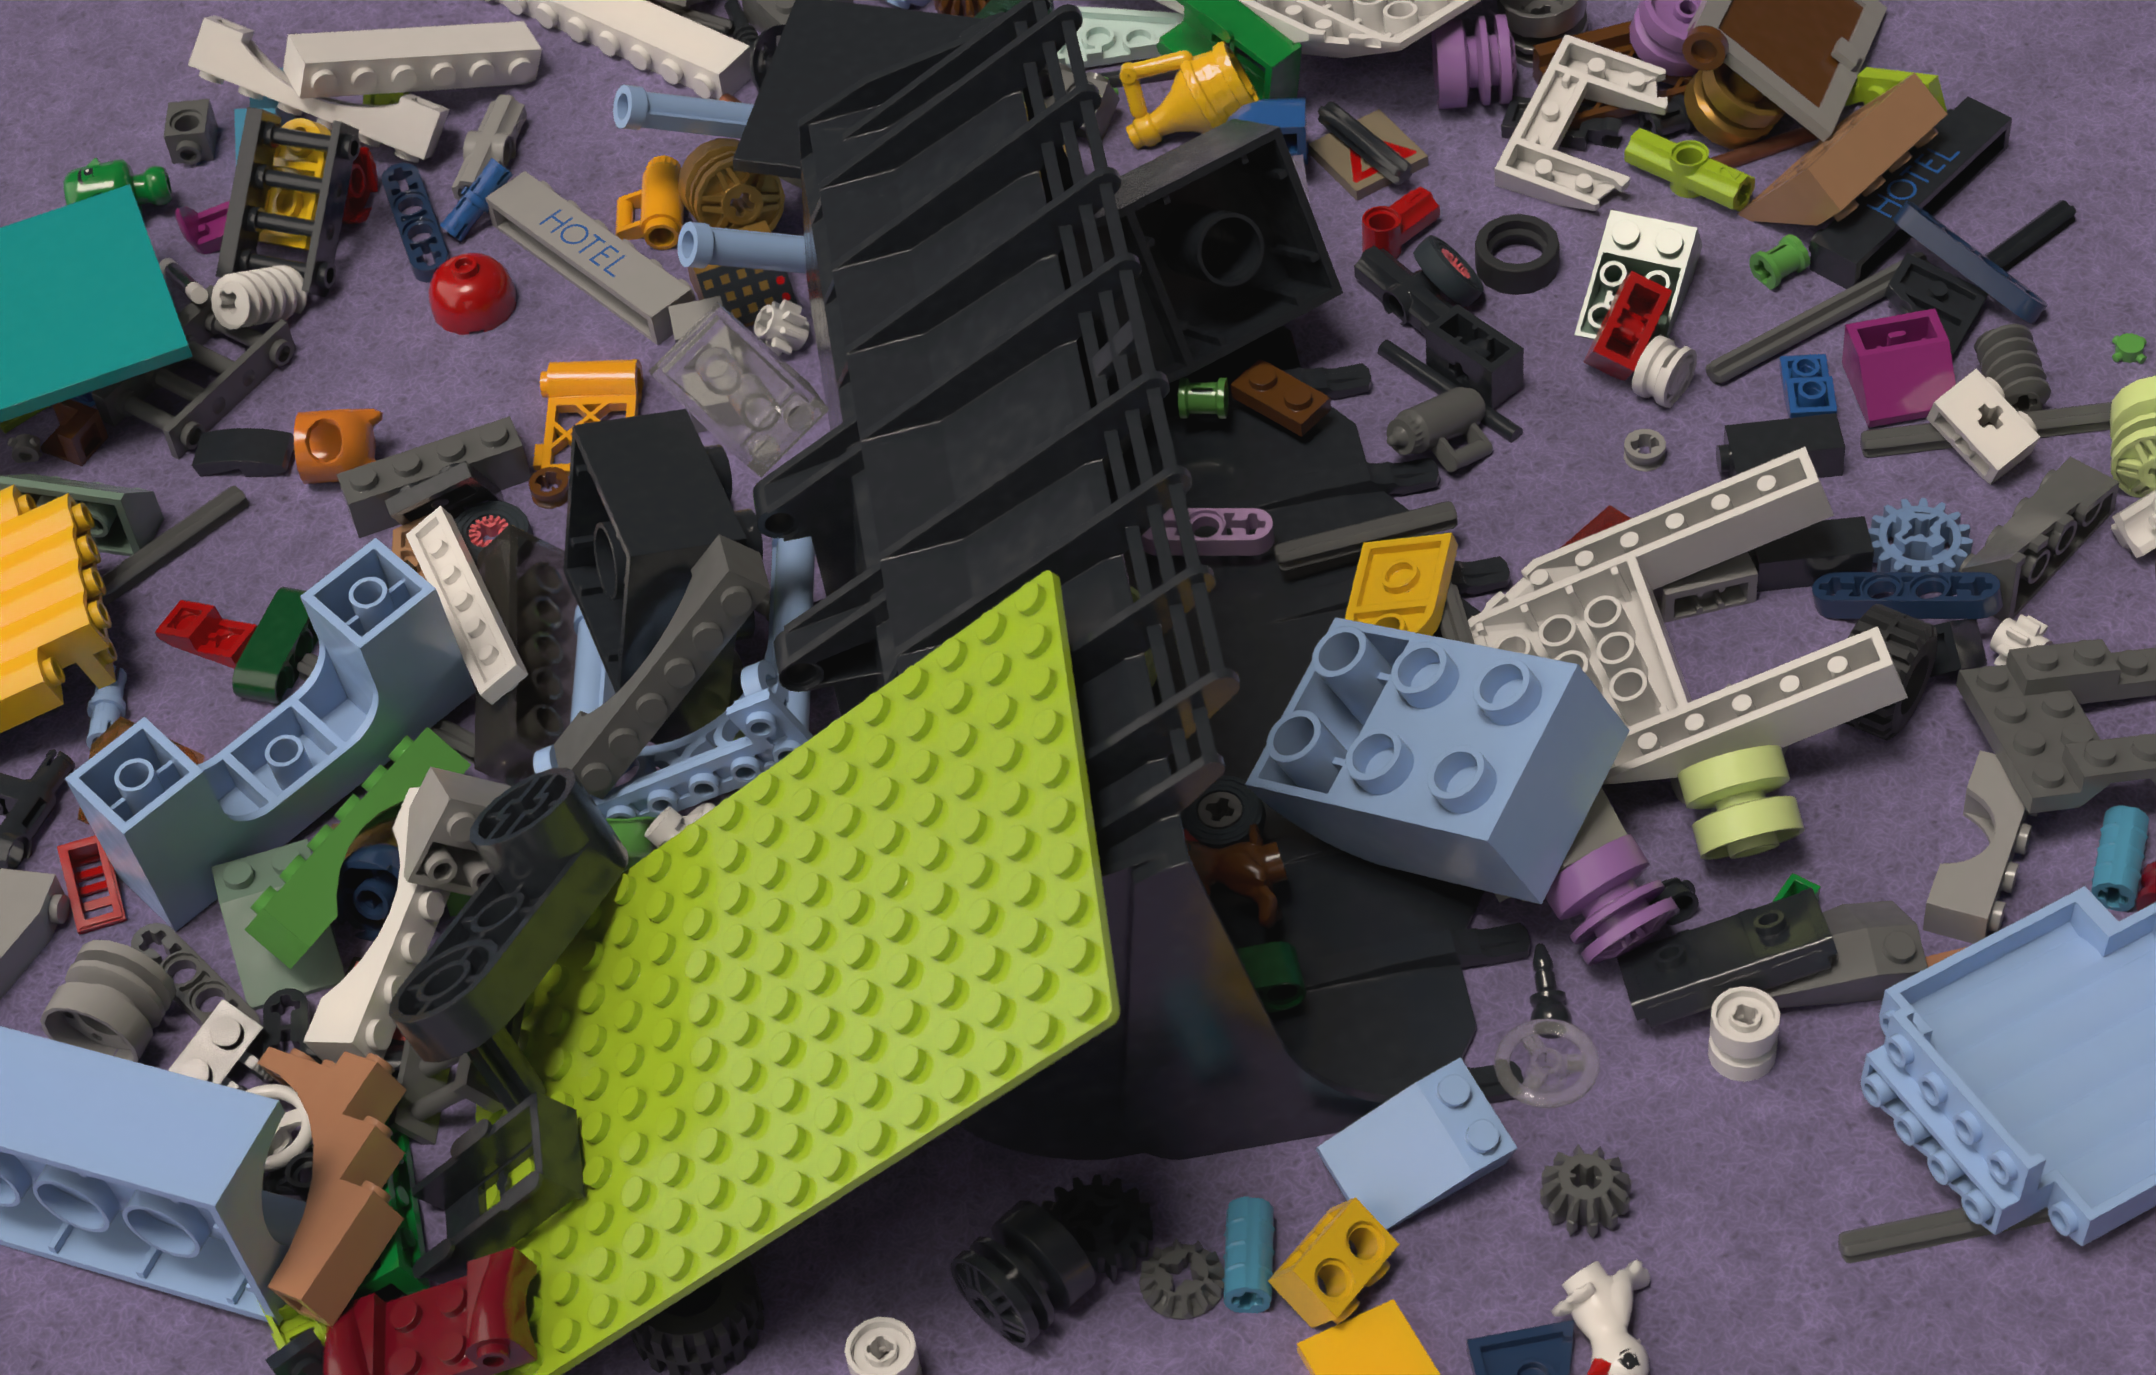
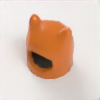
M374 408L298 412L294 424V451L297 469L304 484L339 482L336 474L376 461V443L373 428L383 420V412Z

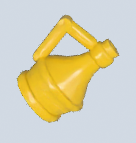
M1224 41L1216 43L1213 51L1192 56L1189 51L1182 50L1135 63L1126 62L1120 68V79L1124 87L1130 112L1134 117L1133 123L1126 126V131L1137 149L1143 146L1152 147L1159 143L1164 135L1175 132H1197L1204 134L1227 122L1229 116L1243 105L1260 100L1240 61ZM1179 69L1170 92L1161 105L1151 113L1147 112L1139 79Z

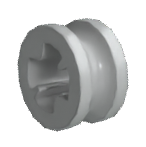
M1638 429L1629 433L1624 441V460L1626 464L1632 469L1644 472L1659 468L1665 461L1666 441L1664 437L1652 429ZM1639 447H1649V452L1651 453L1642 454Z

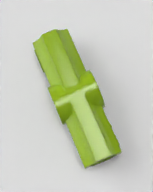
M1639 128L1631 135L1629 144L1624 151L1626 163L1669 181L1672 192L1683 198L1703 196L1740 212L1748 204L1750 196L1755 189V177L1709 158V149L1699 141L1685 140L1675 143Z

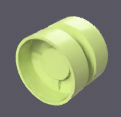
M1765 745L1729 752L1691 765L1680 771L1677 775L1688 809L1716 808L1717 810L1692 824L1701 859H1720L1728 856L1731 859L1756 855L1776 848L1780 845L1779 843L1792 839L1805 831L1795 797H1766L1765 795L1778 789L1790 780L1781 746Z

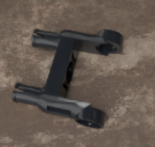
M55 749L49 750L46 758L31 779L23 780L0 773V815L6 816L0 825V869L16 870L24 858H30L32 854L31 841L56 806V792L65 781V778L75 768L74 761L65 753L59 751L57 754Z

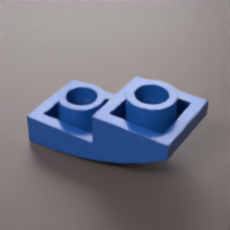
M1826 354L1780 356V375L1789 418L1837 414L1833 378L1829 376Z

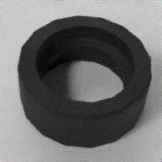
M1525 214L1503 215L1489 221L1478 232L1475 241V267L1477 276L1487 287L1499 293L1511 295L1530 294L1545 288L1556 278L1559 269L1560 244L1557 232L1548 222ZM1522 244L1540 250L1542 255L1527 263L1514 264L1503 262L1495 258L1492 253L1506 245Z

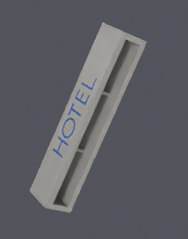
M526 171L485 197L489 206L492 225L656 345L661 344L674 334L668 306L693 302L696 299L693 289L685 280H678L664 270L657 260L645 257L636 250L627 239L621 240L610 232L602 221L598 219L593 220L583 213L574 201L565 200L555 193L547 182L538 181Z

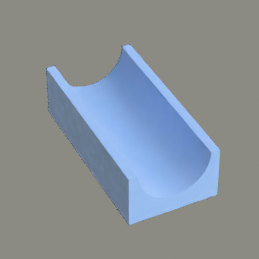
M0 1026V1245L268 1322L264 1315L265 1313L273 1318L276 1325H280L283 1318L278 1309L287 1303L267 1286L290 1248L306 1206L304 1201L262 1190L267 1155L285 1111L280 1101Z

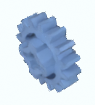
M1921 498L1918 506H1912L1907 499H1901V507L1898 510L1887 504L1884 506L1883 517L1874 515L1871 528L1868 529L1874 549L1873 563H1877V572L1959 571L1965 558L1971 554L1973 539L1969 538L1970 525L1960 524L1961 513L1959 512L1947 515L1945 513L1946 504L1943 502L1936 505L1935 508L1928 507L1926 498ZM1890 537L1894 538V542L1891 545L1888 542ZM1947 542H1948L1949 545H1950V548H1949L1948 551L1944 548V547H1945V543H1947Z

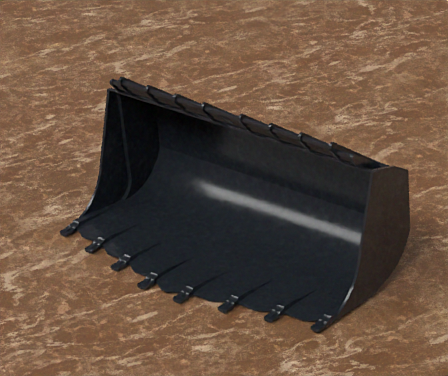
M1022 0L1006 13L1001 12L988 16L960 33L959 39L865 76L798 120L806 278L830 432L757 482L753 488V499L757 527L763 535L771 538H783L784 541L811 536L826 598L813 602V607L786 624L784 631L775 638L774 651L778 680L782 687L794 692H805L833 686L842 717L863 702L869 695L877 692L902 674L908 667L916 664L941 646L946 640L958 634L979 619L985 612L997 606L1018 591L1024 584L1032 581L1044 571L1049 570L1059 576L1120 1015L1115 1024L957 1124L968 1132L1007 1149L1031 1155L1073 1160H1107L1142 1153L1165 1159L1185 1160L1338 1133L1415 1082L1458 1058L1463 1059L1477 1026L1462 968L1480 964L1494 965L1528 957L1531 949L1528 931L1520 922L1487 929H1467L1485 892L1484 890L1364 860L1311 835L1263 802L1266 811V821L1261 838L1264 845L1277 841L1288 877L1287 881L1273 885V892L1278 899L1277 905L1282 910L1283 918L1277 921L1271 929H1265L1259 924L1258 907L1251 899L1234 894L1218 883L1211 886V895H1208L1188 855L1179 814L1222 775L1235 776L1245 781L1248 780L1267 744L1270 730L1281 719L1308 669L1316 645L1326 635L1335 617L1345 619L1361 552L1288 571H1281L1277 566L1274 556L1275 545L1409 511V509L1389 496V494L1397 493L1404 495L1437 487L1439 471L1436 462L1430 457L1402 463H1368L1356 423L1332 406L1331 411L1301 437L1232 398L1230 384L1259 358L1333 399L1370 391L1372 385L1369 368L1363 363L1328 369L1324 367L1301 368L1292 333L1283 325L1194 373L1183 377L1189 378L1190 382H1217L1219 378H1227L1229 409L1226 419H1219L1217 414H1190L1188 418H1180L1178 410L1180 379L1169 383L1164 373L1155 370L1135 285V280L1142 272L1141 263L1136 255L1127 251L1114 195L1121 187V178L1116 169L1107 165L1095 111L1102 102L1101 94L1098 87L1088 84L1076 33L1083 23L1082 13L1077 6L1066 4L1048 14L1050 9L1049 0ZM1065 44L1076 86L1067 94L1057 52ZM1046 65L1055 103L1048 108L1043 99L1038 73ZM1083 124L1095 169L1086 177L1075 134ZM1102 207L1104 208L1115 256L1106 263L1094 217ZM1082 228L1084 229L1093 272L1083 278L1074 238ZM1062 249L1064 250L1072 286L1065 290L1058 253ZM1123 293L1129 321L1120 329L1114 302ZM1103 314L1108 342L1099 350L1093 323ZM1081 336L1084 341L1097 402L1089 401L1077 346V340ZM1137 351L1142 375L1132 381L1127 360ZM1116 372L1119 391L1109 396L1106 381ZM1151 412L1153 423L1143 432L1141 420ZM1129 433L1132 446L1123 455L1120 441ZM1108 454L1111 470L1106 475L1102 459ZM1170 508H1173L1184 556L1171 555L1163 515ZM1188 508H1257L1264 510L1271 516L1273 521L1274 544L1265 553L1255 556H1199L1194 535L1207 538L1216 534L1218 530L1212 526H1203L1193 533ZM1149 528H1151L1157 555H1151L1143 549L1141 536ZM1227 528V535H1232L1231 528ZM1256 529L1250 530L1249 535L1255 534ZM1501 556L1472 562L1455 561L1451 575V582L1458 587L1459 594L1467 593L1474 595L1508 587L1510 581V571L1507 562ZM1130 586L1139 593L1140 599L1133 603ZM1461 597L1467 620L1481 613ZM1440 627L1437 628L1432 636L1443 638ZM1150 648L1157 675L1153 687L1151 686L1145 653ZM1222 810V813L1219 815H1212L1213 820L1220 821L1223 816H1229V811L1224 813V810ZM1269 942H1287L1295 946L1297 950L1306 996L1294 1008L1268 1013L1236 949ZM1514 1061L1484 1067H1467L1489 1104L1522 1096L1524 1080L1520 1067Z

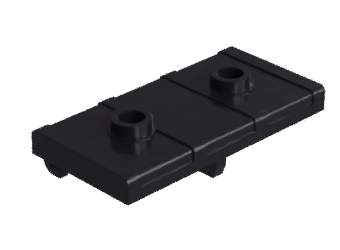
M1813 888L1800 891L1798 894L1753 909L1749 908L1740 911L1736 915L1691 930L1687 929L1678 932L1676 935L1635 948L1616 958L1637 1021L1645 1018L1646 1024L1654 1028L1711 1009L1717 997L1728 989L1745 986L1764 991L1830 969L1832 959L1829 956L1838 954Z

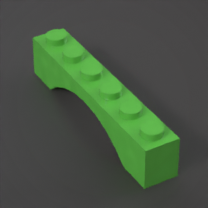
M426 727L415 741L406 735L388 755L394 764L388 770L380 764L361 785L367 791V794L360 799L353 793L334 816L341 821L339 825L333 830L328 824H325L307 844V847L313 851L310 857L305 860L298 854L278 876L285 882L281 889L277 891L270 885L250 907L257 915L244 930L289 969L298 962L338 916L337 887L340 868L351 843L366 831L382 823L396 820L409 788L421 786L430 766L464 774L471 766L467 760L430 728Z

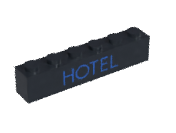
M1969 96L1955 109L1946 111L1947 115L1935 126L1938 134L1919 149H1916L1915 146L1909 150L1912 157L1896 171L1890 173L1888 170L1882 176L1886 181L1866 197L1861 195L1857 198L1856 201L1859 206L1838 222L1835 219L1825 229H1819L1814 234L1809 244V252L1811 253L1809 270L1845 289L1872 276L1913 238L1893 221V218L1904 203L1908 200L1935 217L2008 148L2012 118Z

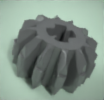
M1578 1144L1573 1150L1572 1157L1558 1151L1554 1158L1553 1166H1545L1542 1172L1541 1184L1543 1187L1540 1189V1203L1544 1209H1548V1218L1551 1220L1552 1226L1566 1221V1230L1570 1237L1579 1229V1225L1586 1226L1587 1232L1593 1239L1598 1233L1599 1222L1602 1226L1614 1231L1615 1226L1618 1224V1216H1626L1630 1208V1197L1628 1195L1631 1193V1179L1629 1174L1622 1172L1623 1165L1619 1157L1604 1160L1605 1153L1601 1146L1592 1154H1585Z

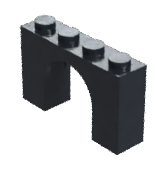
M1837 414L1725 425L1723 445L1716 446L1719 473L1727 472L1728 477L1731 478L1806 447L1819 478L1843 476L1845 443ZM1865 516L1823 520L1748 551L1758 572L1757 592L1809 587L1818 578L1829 573L1872 572L1874 549Z

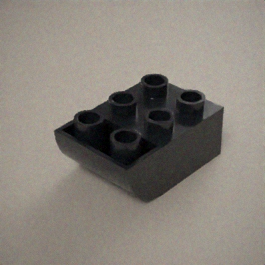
M1231 119L1120 176L1121 187L1114 195L1127 251L1136 255L1141 263L1142 272L1135 280V285L1155 370L1164 373L1169 383L1194 373L1343 294L1280 127ZM1102 207L1094 217L1106 263L1115 256L1104 208ZM1082 228L1074 238L1083 278L1093 272L1084 229ZM1062 249L1058 253L1065 290L1072 286L1064 250ZM1123 293L1114 302L1120 329L1129 321ZM1103 314L1093 323L1099 350L1108 342ZM1081 336L1077 340V346L1089 401L1097 402L1084 341ZM1137 351L1127 360L1132 381L1142 375ZM1115 372L1106 381L1109 396L1119 391Z
M687 409L573 425L563 570L615 693L634 675L660 640L692 578L691 569L719 534L759 552L763 559L762 535L757 527L755 513L750 508L734 511L730 503L732 496V474L723 446L720 444L703 446ZM754 611L649 742L659 745L680 739L699 730L724 713L727 707L733 705L734 701L744 693L741 685V671L744 667L738 653L735 651V643L737 640L753 637L755 631Z

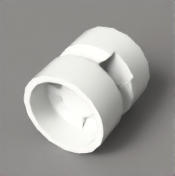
M1741 986L1723 992L1712 1004L1708 1056L1711 1065L1719 1074L1731 1080L1746 1082L1761 1078L1769 1073L1774 1066L1780 1011L1777 1003L1769 994L1757 988Z
M876 1317L865 1320L855 1327L847 1338L845 1355L850 1375H922L913 1332L905 1323L890 1317Z

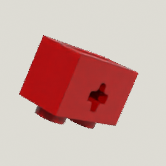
M1631 271L1620 284L1583 362L1612 377L1625 381L1635 371L1639 358L1647 346L1672 290Z

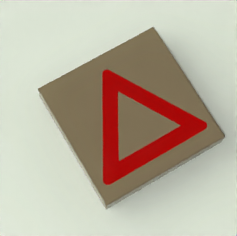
M1380 109L1357 119V121L1407 160L1412 166L1411 173L1428 166V155ZM1332 132L1308 144L1309 154L1356 201L1393 183Z

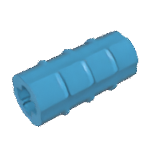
M2118 805L2109 808L2105 812L2103 827L2100 829L2101 837L2099 839V847L2097 848L2098 855L2095 859L2096 866L2093 867L2094 876L2092 878L2091 893L2106 909L2123 912L2135 906L2139 880L2141 878L2140 872L2143 869L2142 861L2145 857L2144 850H2146L2145 843L2148 838L2147 831L2149 825V817L2145 812L2136 807Z
M1236 1198L1229 1202L1228 1209L1226 1210V1231L1223 1235L1226 1238L1225 1254L1223 1256L1225 1260V1273L1222 1279L1224 1283V1304L1228 1309L1238 1313L1263 1312L1270 1307L1272 1300V1285L1268 1280L1273 1275L1272 1259L1275 1253L1273 1250V1233L1276 1229L1273 1227V1206L1262 1198Z

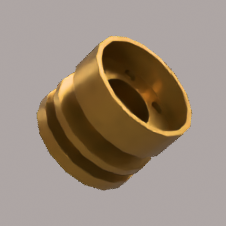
M716 138L700 144L687 156L680 170L678 189L684 206L699 223H707L710 227L740 229L766 220L770 230L775 229L784 209L785 194L778 176L734 171L733 157L739 140L734 138Z

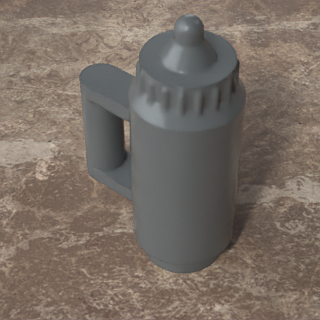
M1456 387L1405 409L1388 424L1387 444L1402 455L1420 454L1431 449L1447 471H1456L1490 455L1493 451L1491 442L1478 427L1486 412L1484 400L1474 389ZM1462 435L1469 444L1454 451L1447 441Z

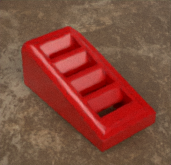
M96 835L57 846L78 934H84L127 921L118 875ZM101 860V866L80 872L76 871V867ZM105 875L106 880L84 887L79 886V882ZM106 890L109 891V896L85 903L82 902V897ZM112 905L113 912L89 919L85 917L86 912Z

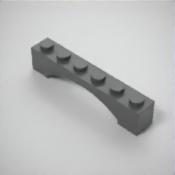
M719 534L691 569L692 578L678 609L660 640L639 669L617 693L599 708L589 714L580 711L555 742L554 750L558 768H569L572 770L590 795L604 799L770 591L762 557L759 552Z

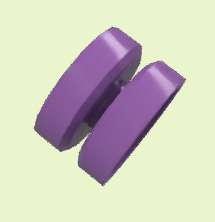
M1640 0L1629 27L1630 42L1638 57L1644 62L1664 68L1667 75L1687 77L1696 74L1699 69L1692 67L1685 60L1682 46L1688 35L1687 29L1702 0Z

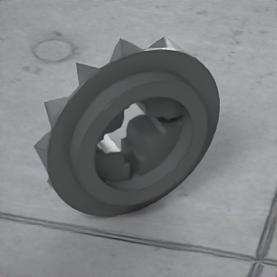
M1176 1238L1172 1246L1164 1249L1156 1246L1153 1255L1148 1261L1142 1262L1139 1280L1141 1294L1149 1307L1165 1317L1173 1319L1194 1318L1211 1310L1221 1299L1224 1292L1222 1279L1224 1278L1225 1269L1220 1263L1216 1251L1209 1252L1204 1249L1199 1240L1195 1244L1190 1245L1182 1244ZM1188 1263H1190L1191 1278L1193 1280L1185 1279L1181 1286H1177L1174 1292L1173 1275L1170 1273L1180 1274L1183 1268H1186Z

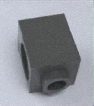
M210 99L168 102L163 137L172 163L193 165L200 161L214 160L218 124Z

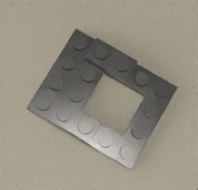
M2102 639L2036 645L2033 647L2009 649L2006 665L1959 670L1956 686L2029 814L2080 808L2111 783L2149 778L2156 783V733L2101 740L2079 705L2156 695V648L2124 650L2111 653Z

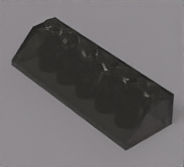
M511 524L477 554V569L528 673L512 691L503 695L493 705L480 696L475 687L474 769L506 783V778L518 777L520 782L534 775L533 757L535 752L555 744L570 725L577 647L574 615L578 603L564 574V550Z

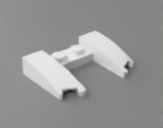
M1565 34L1495 167V186L1559 206L1592 211L1599 209V200L1614 189L1623 192L1630 185V177L1559 152L1557 149L1584 98L1620 108L1665 115L1668 110L1667 97H1657L1656 82L1665 80V69Z

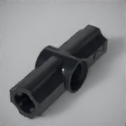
M1375 245L1362 252L1361 258L1354 265V276L1381 298L1386 313H1394L1402 320L1399 324L1403 326L1409 322L1425 336L1426 327L1454 307L1441 296L1440 290L1422 270H1417L1414 273L1411 272L1384 248L1378 249Z

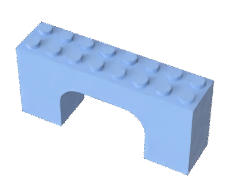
M374 538L300 596L319 640L318 660L309 678L293 695L218 754L196 765L147 718L143 717L65 778L118 877L175 932L218 899L211 867L284 846L364 782L380 764L384 766L391 759L388 755L406 735L415 741L426 727L431 728L476 692L436 588L377 538Z

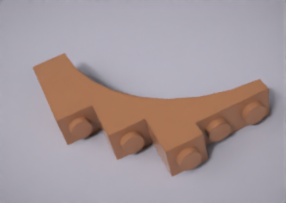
M268 1047L257 1064L279 1084L292 1087L298 1094L309 1117L314 1149L312 1181L304 1214L287 1254L267 1287L297 1313L333 1327L404 1219L388 1204L391 1196L382 1188L405 1155V1152L389 1139L393 1132L384 1123L406 1092V1089L392 1076L394 1072L392 1065L372 1053H368L364 1058L344 1051L337 1063L324 1059L322 1064H319L309 1055L298 1049L293 1048L290 1053Z

